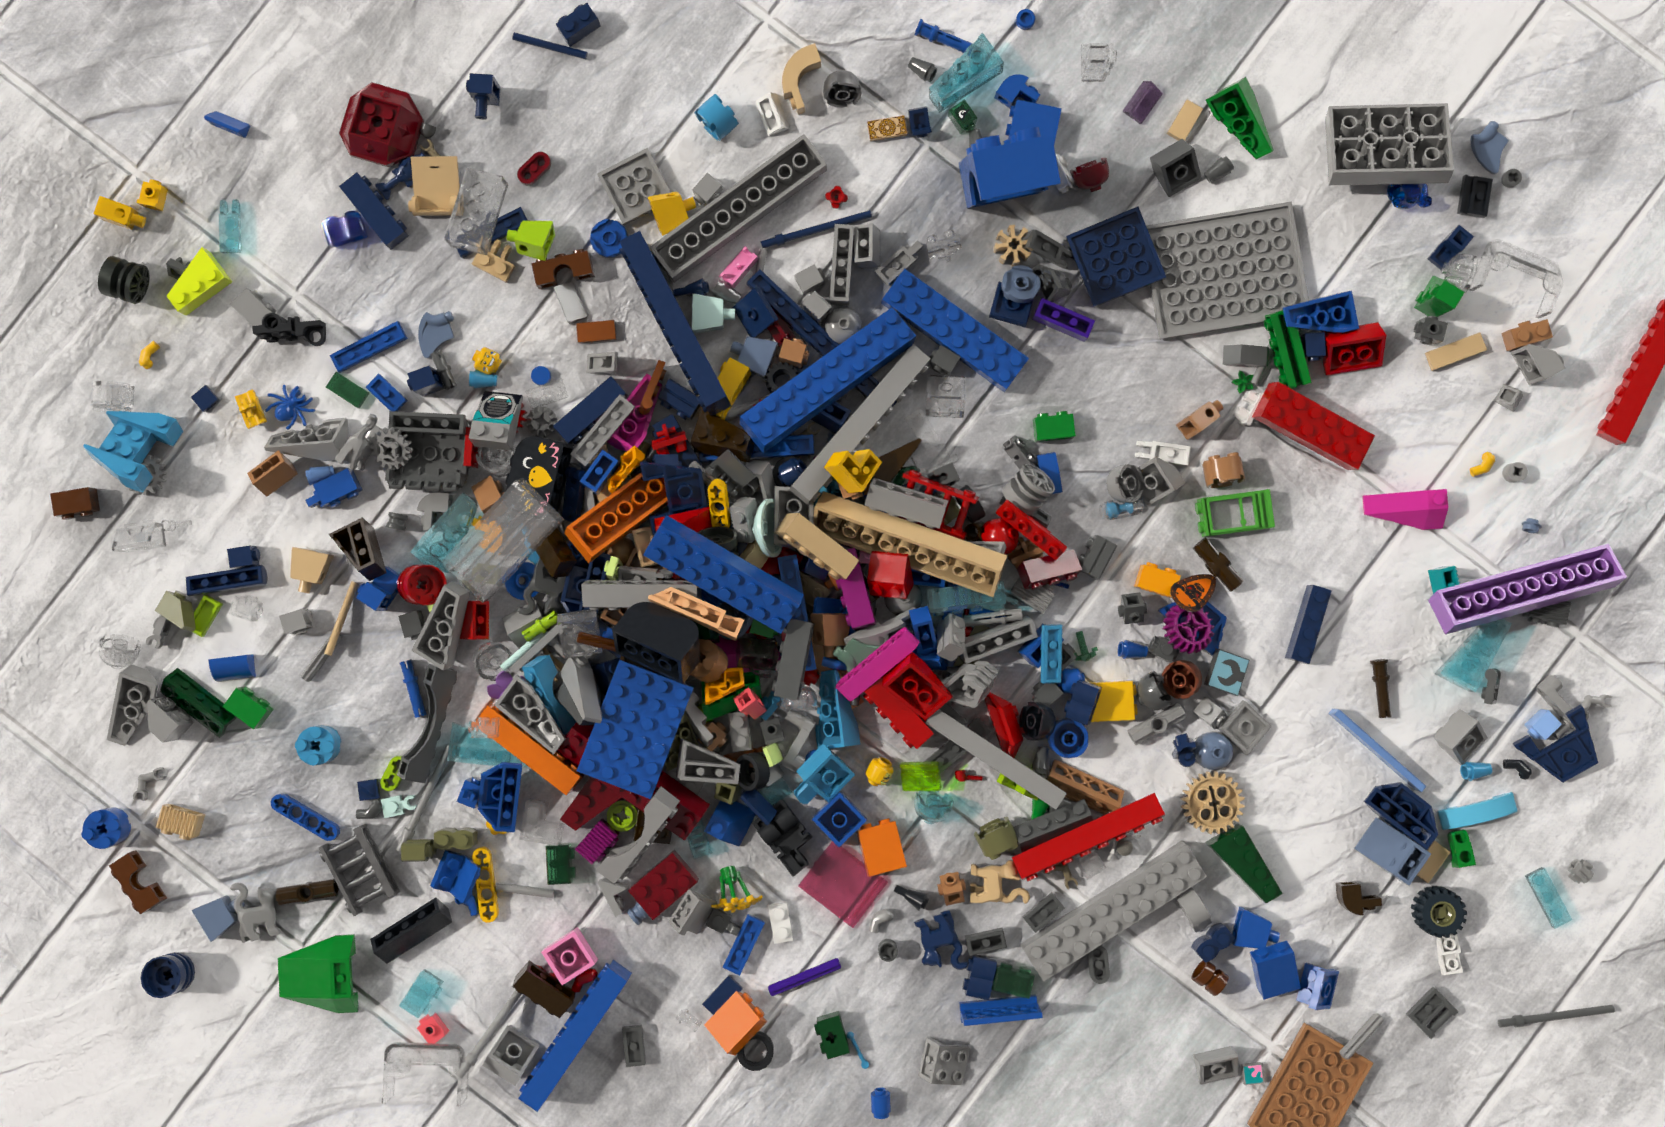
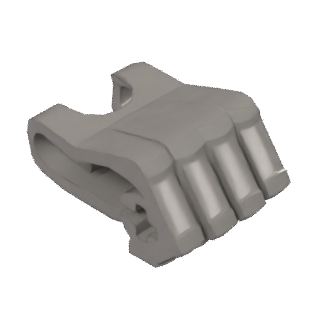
M976 661L975 665L966 663L962 666L948 667L942 673L943 680L940 681L953 695L949 701L976 708L993 688V683L998 676L999 670L989 664L988 661Z

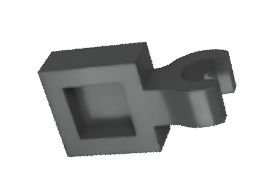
M715 908L705 925L721 934L726 929L735 936L738 935L741 926L730 922L732 915Z

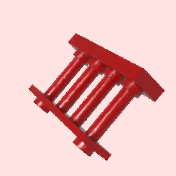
M915 470L903 473L902 477L909 479L906 488L914 490L917 482L927 486L925 494L932 495L934 489L945 493L943 499L948 500L943 521L952 496L963 499L954 526L944 525L945 522L942 521L940 529H930L965 540L967 533L963 532L962 526L970 503L976 504L980 497L975 496L976 493L973 491H961L920 476L921 473ZM916 522V524H919V525H921V526H925V524H923V523Z

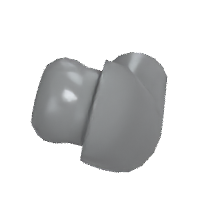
M883 909L874 913L869 931L878 933L881 923L893 919V912Z

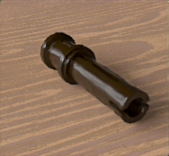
M1388 659L1370 660L1374 675L1372 680L1376 684L1379 718L1392 717L1387 683L1390 679V675L1387 674L1386 663H1388Z

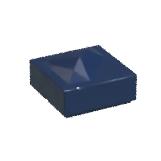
M378 779L357 782L360 801L381 798Z

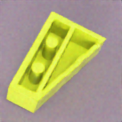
M201 247L167 294V298L178 312L187 316L231 284L232 280L213 254Z

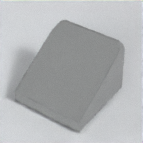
M1503 384L1494 401L1514 412L1523 394L1521 390Z

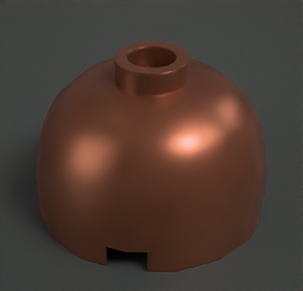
M1174 661L1167 665L1162 673L1164 689L1176 699H1186L1193 696L1202 685L1201 671L1191 661Z

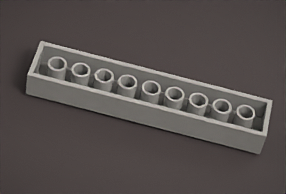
M803 134L649 248L675 283L826 172L827 164L805 134Z
M1180 841L1020 945L1044 982L1196 885L1207 876L1187 844Z

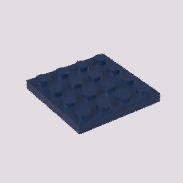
M1138 206L1066 236L1093 307L1166 279L1165 272Z

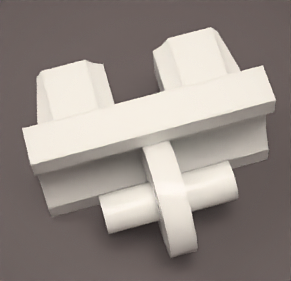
M1246 391L1242 400L1249 404L1248 408L1245 409L1242 406H1238L1233 414L1240 420V425L1250 426L1252 422L1258 424L1259 421L1252 418L1264 393L1257 394L1252 391Z

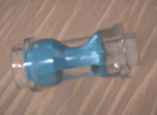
M1142 498L1136 502H1126L1124 504H1118L1121 502L1111 500L1100 505L1101 517L1103 520L1107 519L1108 521L1138 515L1144 510Z

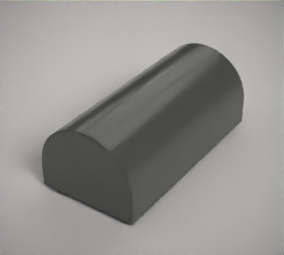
M1002 927L965 935L969 956L1007 948Z

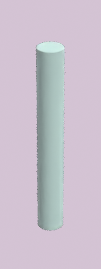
M548 631L526 642L500 667L506 671L544 637Z

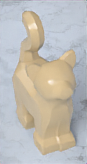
M1008 860L1002 866L989 865L978 868L976 864H971V875L984 878V885L977 886L976 883H970V891L972 892L970 893V903H1012L1019 895L1022 896L1025 904L1029 902L1030 895L1024 888L1014 889L1008 896L1003 894L1002 878L1020 880L1013 860Z

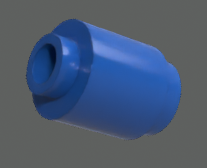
M883 1087L875 1088L871 1092V1112L876 1119L888 1118L891 1112L890 1092Z

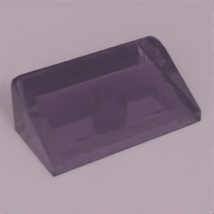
M1143 81L1123 109V112L1137 123L1142 124L1163 93L1152 81Z

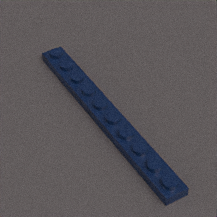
M761 269L747 281L746 285L752 290L759 286L772 309L822 357L840 345L832 340L828 333ZM871 375L855 388L867 398L880 382Z

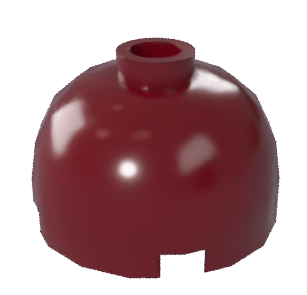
M1101 158L1102 162L1097 163L1096 160L1077 166L1075 167L1076 172L1071 169L1070 173L1075 185L1083 190L1090 189V192L1100 190L1101 185L1109 177L1107 158Z

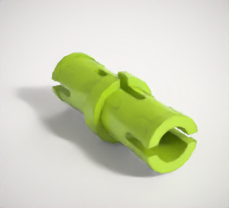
M552 611V613L541 620L537 619L535 624L522 631V635H525L524 638L529 642L539 634L546 633L548 628L560 622L561 619L557 617L559 615L556 611Z

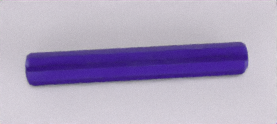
M835 958L768 986L771 996H775L841 969L840 961L838 958Z

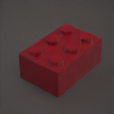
M674 849L634 883L628 891L650 918L654 920L686 893L688 889L693 887L699 878Z

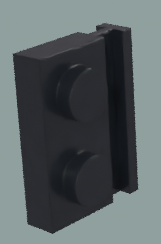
M1464 175L1457 214L1462 213L1481 218L1487 217L1493 179Z

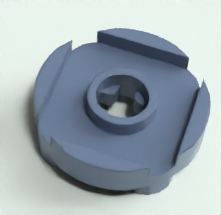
M1023 265L1012 267V269L1005 272L1001 282L1004 297L1017 303L1032 302L1039 292L1040 278L1033 273L1034 270L1030 267ZM1019 281H1022L1023 285L1026 286L1019 287L1017 284Z

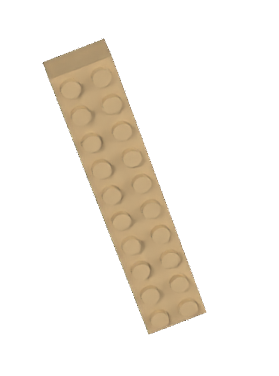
M824 491L815 505L813 524L835 542L852 548L855 547L869 554L872 551L908 554L912 569L994 597L1007 555L899 517L890 516L882 511L871 510L867 506Z

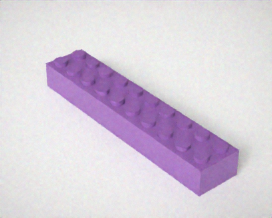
M1605 544L1437 590L1428 601L1446 635L1618 586L1627 576L1610 545Z

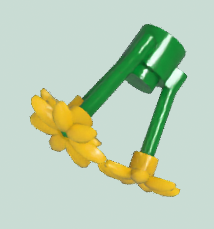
M727 866L720 870V904L711 905L712 908H722L724 911L731 910V913H734L737 909L744 910L762 900V895L758 898L750 895L741 878L740 871H736L735 866ZM737 880L746 895L747 902H744V898L738 900L735 895L733 884ZM725 884L729 885L732 897L731 903H727L725 898Z

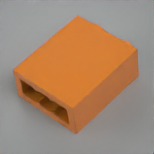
M890 818L878 821L879 825L872 826L871 823L864 824L860 827V830L856 831L867 876L869 877L907 867L896 822H890Z
M736 991L704 1024L727 1054L736 1055L767 1023V1020L763 1017L765 1015L764 1012L751 1003L753 999L746 992Z

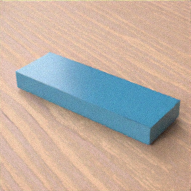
M1042 625L1041 683H1061L1062 625Z

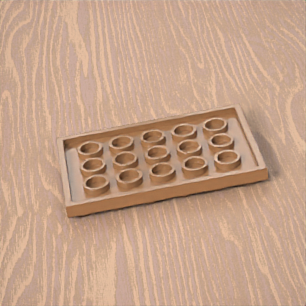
M1304 1022L1247 1124L1250 1127H1338L1370 1071L1373 1062L1356 1052L1349 1060L1344 1059L1339 1053L1344 1047L1343 1044Z

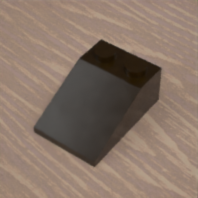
M918 438L880 456L879 459L882 463L872 479L876 478L891 483L919 447L922 439Z

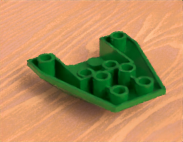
M355 934L335 935L279 957V997L335 1013L358 1012V992H353L351 957L356 954Z

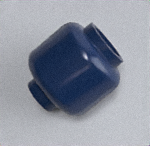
M791 458L779 466L778 478L782 484L791 487L807 467L802 460Z

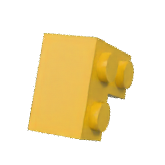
M870 449L856 451L853 456L849 451L833 453L824 468L848 493L864 491L882 461Z

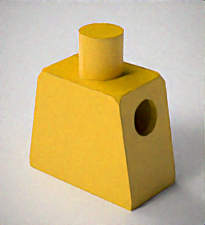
M679 192L648 197L662 236L689 219L686 211L696 208L693 197L682 200Z
M99 196L93 214L103 221L130 230L134 226L140 228L145 226L146 217L138 215V211L134 208Z

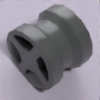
M389 512V522L386 523V527L405 531L404 523L408 516Z

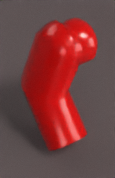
M587 969L576 976L571 989L574 992H580L583 984L595 980L597 971L595 969Z

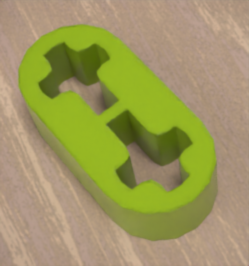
M396 756L390 760L381 778V787L386 791L395 790L402 781V778L397 776V772H395L397 765L394 764L400 761L402 756ZM394 775L392 782L395 784L387 786L388 782L386 779H390Z

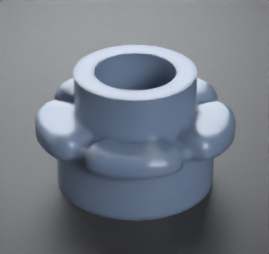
M1527 518L1526 521L1521 523L1523 525L1522 530L1528 533H1538L1539 528H1542V526L1538 523V520Z

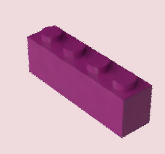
M855 547L847 549L849 553L859 560ZM859 560L847 579L836 580L838 589H842L843 596L840 597L843 608L847 607L848 615H845L848 627L852 626L853 630L876 624Z

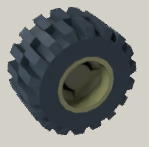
M1441 886L1424 888L1425 892L1420 890L1418 892L1419 898L1414 897L1413 899L1416 904H1411V909L1414 910L1411 914L1416 919L1414 922L1419 928L1437 938H1442V936L1449 938L1450 934H1458L1456 930H1462L1461 924L1462 922L1466 924L1467 920L1464 918V915H1467V911L1463 909L1466 905L1461 901V897Z

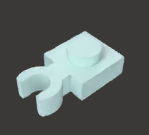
M402 795L381 799L384 818L405 814L404 808L407 810L416 809L417 805L411 806L409 804V800L416 796L409 795L404 800H402Z

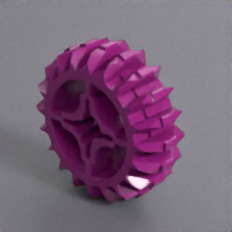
M1177 604L1171 607L1170 611L1165 614L1167 618L1162 621L1166 624L1162 629L1167 631L1164 637H1169L1170 639L1168 644L1173 643V649L1180 648V653L1187 652V654L1198 653L1201 649L1207 648V645L1212 641L1211 637L1214 635L1211 630L1215 627L1210 625L1213 619H1208L1207 615L1209 612H1203V607L1196 612L1186 611ZM1182 614L1181 623L1177 624L1178 618ZM1199 631V637L1195 642L1196 632Z

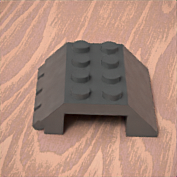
M389 411L388 430L394 427L395 432L399 429L401 430L402 436L407 434L406 441L412 442L408 446L413 448V451L409 453L412 457L407 460V464L399 469L395 467L392 470L386 469L385 481L388 482L389 489H403L405 485L406 490H422L424 486L426 491H440L443 487V491L457 492L458 488H463L469 467L463 466L466 427H468L466 415Z

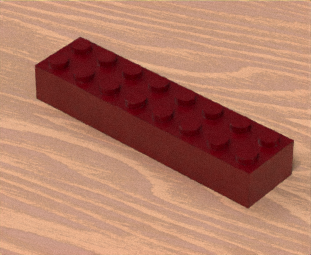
M576 722L557 752L579 766L594 725H579ZM662 771L653 796L662 787L680 800L675 807L678 811L672 819L669 817L666 819L668 823L665 828L685 841L710 804ZM598 780L642 812H644V808L651 800Z

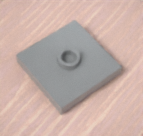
M1241 701L1218 730L1243 754L1248 755L1272 726L1246 701Z

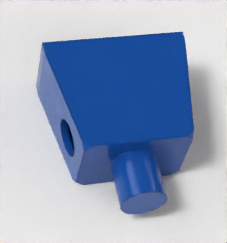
M1239 906L1232 935L1235 937L1232 944L1239 947L1264 948L1268 941L1278 943L1280 933L1271 930L1272 922Z

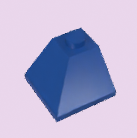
M719 801L704 832L721 841L740 847L756 814L749 807L737 801L731 805Z

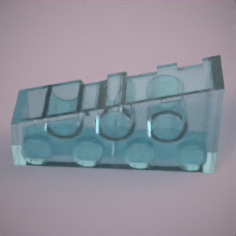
M1500 619L1479 625L1436 671L1435 675L1468 692H1476L1485 676V671L1488 670L1512 623Z

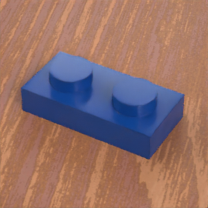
M379 373L366 386L390 411L398 412L408 401Z

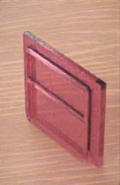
M831 841L818 860L814 862V865L798 887L854 928L888 881L879 874L867 876L865 864L842 846L838 847Z

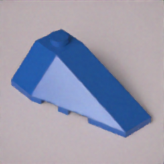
M1352 291L1336 293L1283 307L1286 327L1337 333L1359 329Z

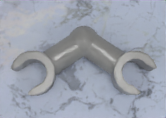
M1605 694L1600 697L1585 696L1582 706L1585 710L1586 720L1589 718L1588 710L1591 704H1599L1607 708L1611 707V705L1604 703V699L1612 698V696Z
M163 767L156 768L153 772L141 774L138 777V788L133 794L134 800L138 799L139 793L143 794V801L148 799L146 782L154 779L157 781L165 779L167 776L159 777L157 775L159 770L164 769Z

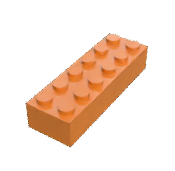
M641 472L568 525L564 534L586 561L590 563L632 532V530L647 521L649 516L655 515L668 505L664 478L643 481Z
M495 703L487 705L473 724L563 794L568 795L585 775L577 772L578 766L558 752L555 754L551 753L494 706Z

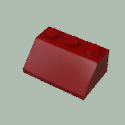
M1379 322L1359 325V329L1343 333L1322 331V333L1325 332L1326 356L1322 357L1325 375L1382 366L1387 335Z

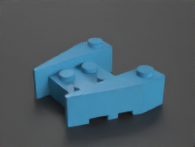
M107 411L106 414L114 424V427L99 449L84 444L83 447L93 460L100 466H103L125 487L143 493L153 476L146 466L141 463L156 441L174 446L183 430L176 419L160 413Z

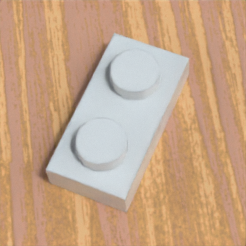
M787 901L768 904L774 944L793 941Z

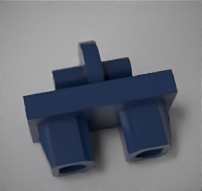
M1187 733L1175 736V740H1173L1175 748L1172 753L1173 759L1178 758V762L1183 767L1192 766L1196 760L1193 753L1196 748L1195 741L1190 742Z

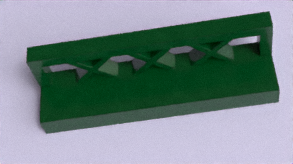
M176 668L163 679L159 692L173 700L177 706L219 738L224 735L227 726L237 718L222 707L224 705L223 702L179 668Z

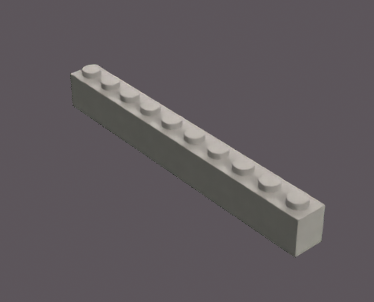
M913 344L789 490L806 504L810 501L815 502L821 495L819 490L823 486L827 488L833 481L832 475L824 468L832 454L849 451L853 456L858 451L856 449L858 444L863 445L870 437L868 435L871 429L875 431L882 423L880 421L883 415L887 417L894 409L892 404L895 401L899 403L906 395L904 390L907 387L911 389L918 381L915 377L919 373L923 375L930 367L927 363L931 358Z

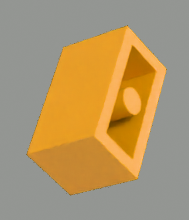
M1147 562L1146 565H1140L1134 587L1172 598L1170 593L1171 587L1174 583L1180 581L1181 575H1177L1176 570L1170 568L1161 570L1158 569V565Z

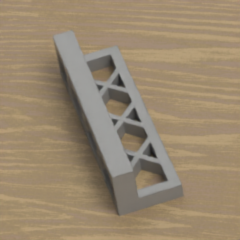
M620 394L576 446L571 455L586 467L634 410L635 406L624 395Z

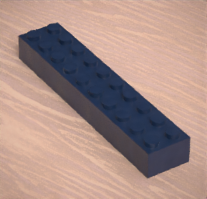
M638 231L619 241L622 246L619 250L675 358L680 363L679 365L696 396L700 395L697 397V400L704 413L709 412L712 417L731 407L719 380L641 232Z

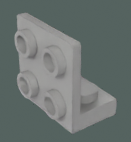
M688 889L668 922L681 935L685 936L687 931L698 934L714 909L711 905H717V901Z
M926 1038L918 1076L931 1084L962 1085L970 1048L968 1046L944 1045L933 1038Z

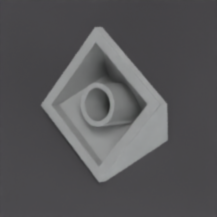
M534 599L535 609L529 615L519 614L515 610L502 618L507 635L518 649L528 642L524 638L525 635H522V631L535 624L537 619L541 620L545 617L536 599Z
M1231 1046L1193 1054L1200 1085L1238 1076V1055Z

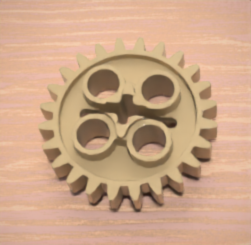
M1206 771L1205 777L1199 773V780L1192 777L1193 784H1186L1189 790L1182 791L1187 796L1181 798V800L1186 802L1181 808L1187 809L1183 815L1190 816L1187 821L1189 823L1194 822L1193 827L1196 829L1200 826V831L1203 833L1207 828L1209 834H1212L1213 829L1217 834H1220V828L1227 832V825L1234 828L1232 821L1239 822V819L1236 817L1237 814L1243 815L1239 808L1245 807V805L1240 803L1245 797L1238 795L1242 792V789H1235L1238 783H1231L1233 778L1230 776L1225 779L1226 774L1221 773L1218 777L1217 771H1214L1212 776L1209 771ZM1219 787H1224L1225 789L1222 796L1217 795ZM1200 790H1205L1206 792L1203 799L1198 798ZM1212 799L1216 800V803H1213V806L1209 805V802H1212ZM1223 806L1228 808L1225 815L1220 814V809ZM1203 809H1208L1209 815L1206 818L1201 817Z

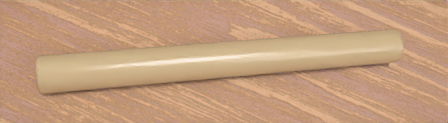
M351 581L324 654L332 656L359 585L356 582Z

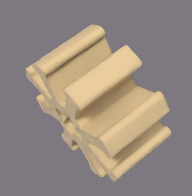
M1009 225L1007 229L1009 237L1003 233V230H1000L996 240L1002 243H995L993 248L994 253L1005 251L1004 255H1001L999 262L1002 264L1005 263L1009 255L1012 256V267L1019 264L1018 255L1024 261H1027L1031 252L1024 249L1028 240H1021L1026 236L1028 230L1023 227L1020 234L1015 236V225ZM1011 242L1015 243L1014 245L1017 244L1016 249L1009 247Z

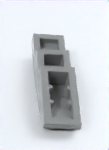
M692 691L685 712L693 732L707 748L712 744L714 736L704 726L707 717L698 708L700 698Z

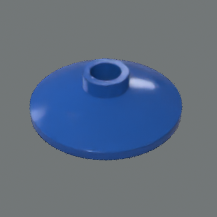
M518 562L507 570L504 583L507 592L512 597L525 600L523 597L524 590L528 587L533 577L534 564ZM520 577L525 579L523 584L519 583ZM533 592L531 594L532 598L536 596L539 592Z

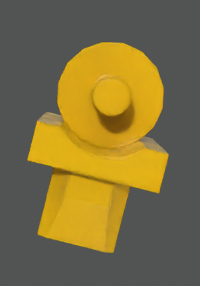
M253 389L235 396L239 411L248 429L267 422Z

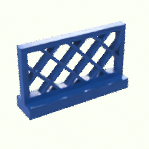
M1036 994L989 999V1001L959 1002L961 1023L964 1026L1043 1018L1042 1011L1037 1003Z

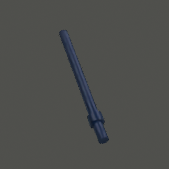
M868 210L782 235L780 233L773 238L760 241L762 248L774 245L781 246L791 240L833 229L835 224L847 225L872 218V214Z

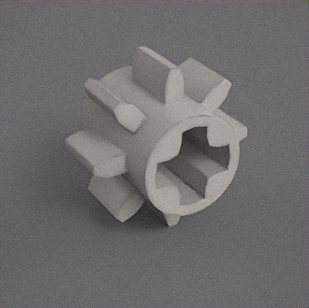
M1576 859L1568 866V871L1571 872L1568 877L1578 884L1580 882L1587 883L1594 875L1591 871L1593 866L1583 859L1581 861Z

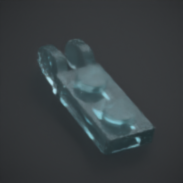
M238 199L232 200V213H228L227 201H220L219 248L221 253H241V221Z

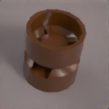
M1202 960L1193 971L1191 979L1200 986L1205 985L1206 991L1213 996H1217L1227 985L1229 976L1220 969L1216 970V966L1210 961L1204 962Z

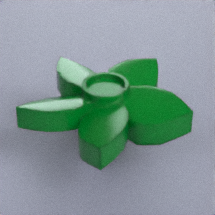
M1239 370V379H1234L1231 383L1238 385L1237 390L1240 394L1245 388L1253 389V385L1250 382L1253 375L1245 377V374Z

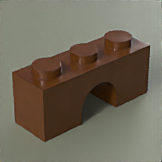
M584 249L575 250L573 254L569 255L564 253L554 256L555 258L548 260L546 258L545 261L537 259L535 263H531L535 283L539 289L558 285L557 274L563 268L571 269L576 281L595 277L590 254L588 251H584Z
M137 850L127 853L109 865L112 876L119 881L123 893L130 898L132 907L139 914L151 910L167 899L157 882L147 887L142 886L138 882V873L146 867V864Z

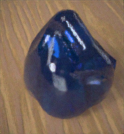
M1389 184L1387 188L1388 198L1392 201L1393 206L1398 209H1410L1416 204L1423 208L1432 205V198L1428 196L1427 184Z

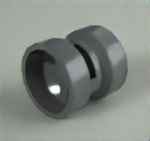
M884 939L879 943L878 953L880 958L885 962H890L897 957L898 949L893 940Z

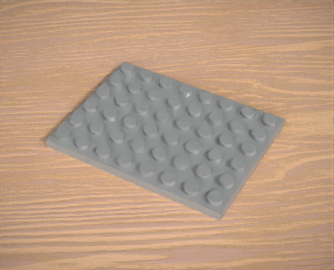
M1292 201L1146 225L1166 275V279L1150 285L1159 340L1264 323V320H1266L1265 315L1283 310V307L1309 301Z

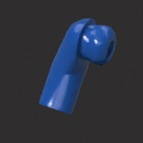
M823 657L821 666L841 671L847 670L846 664L841 660Z
M471 895L467 904L463 905L468 906L471 916L479 914V906L476 897ZM455 898V902L458 905L462 904L457 898Z

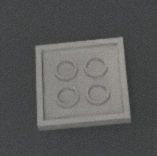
M648 148L597 173L623 225L652 212L648 200L649 196L671 193Z

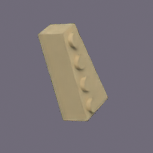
M800 513L786 514L774 531L776 535L798 549L800 553L812 559L817 566L829 571L828 574L836 580L847 579L859 561Z

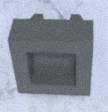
M181 257L176 260L170 258L166 263L168 275L178 280L190 262L184 265L182 264Z

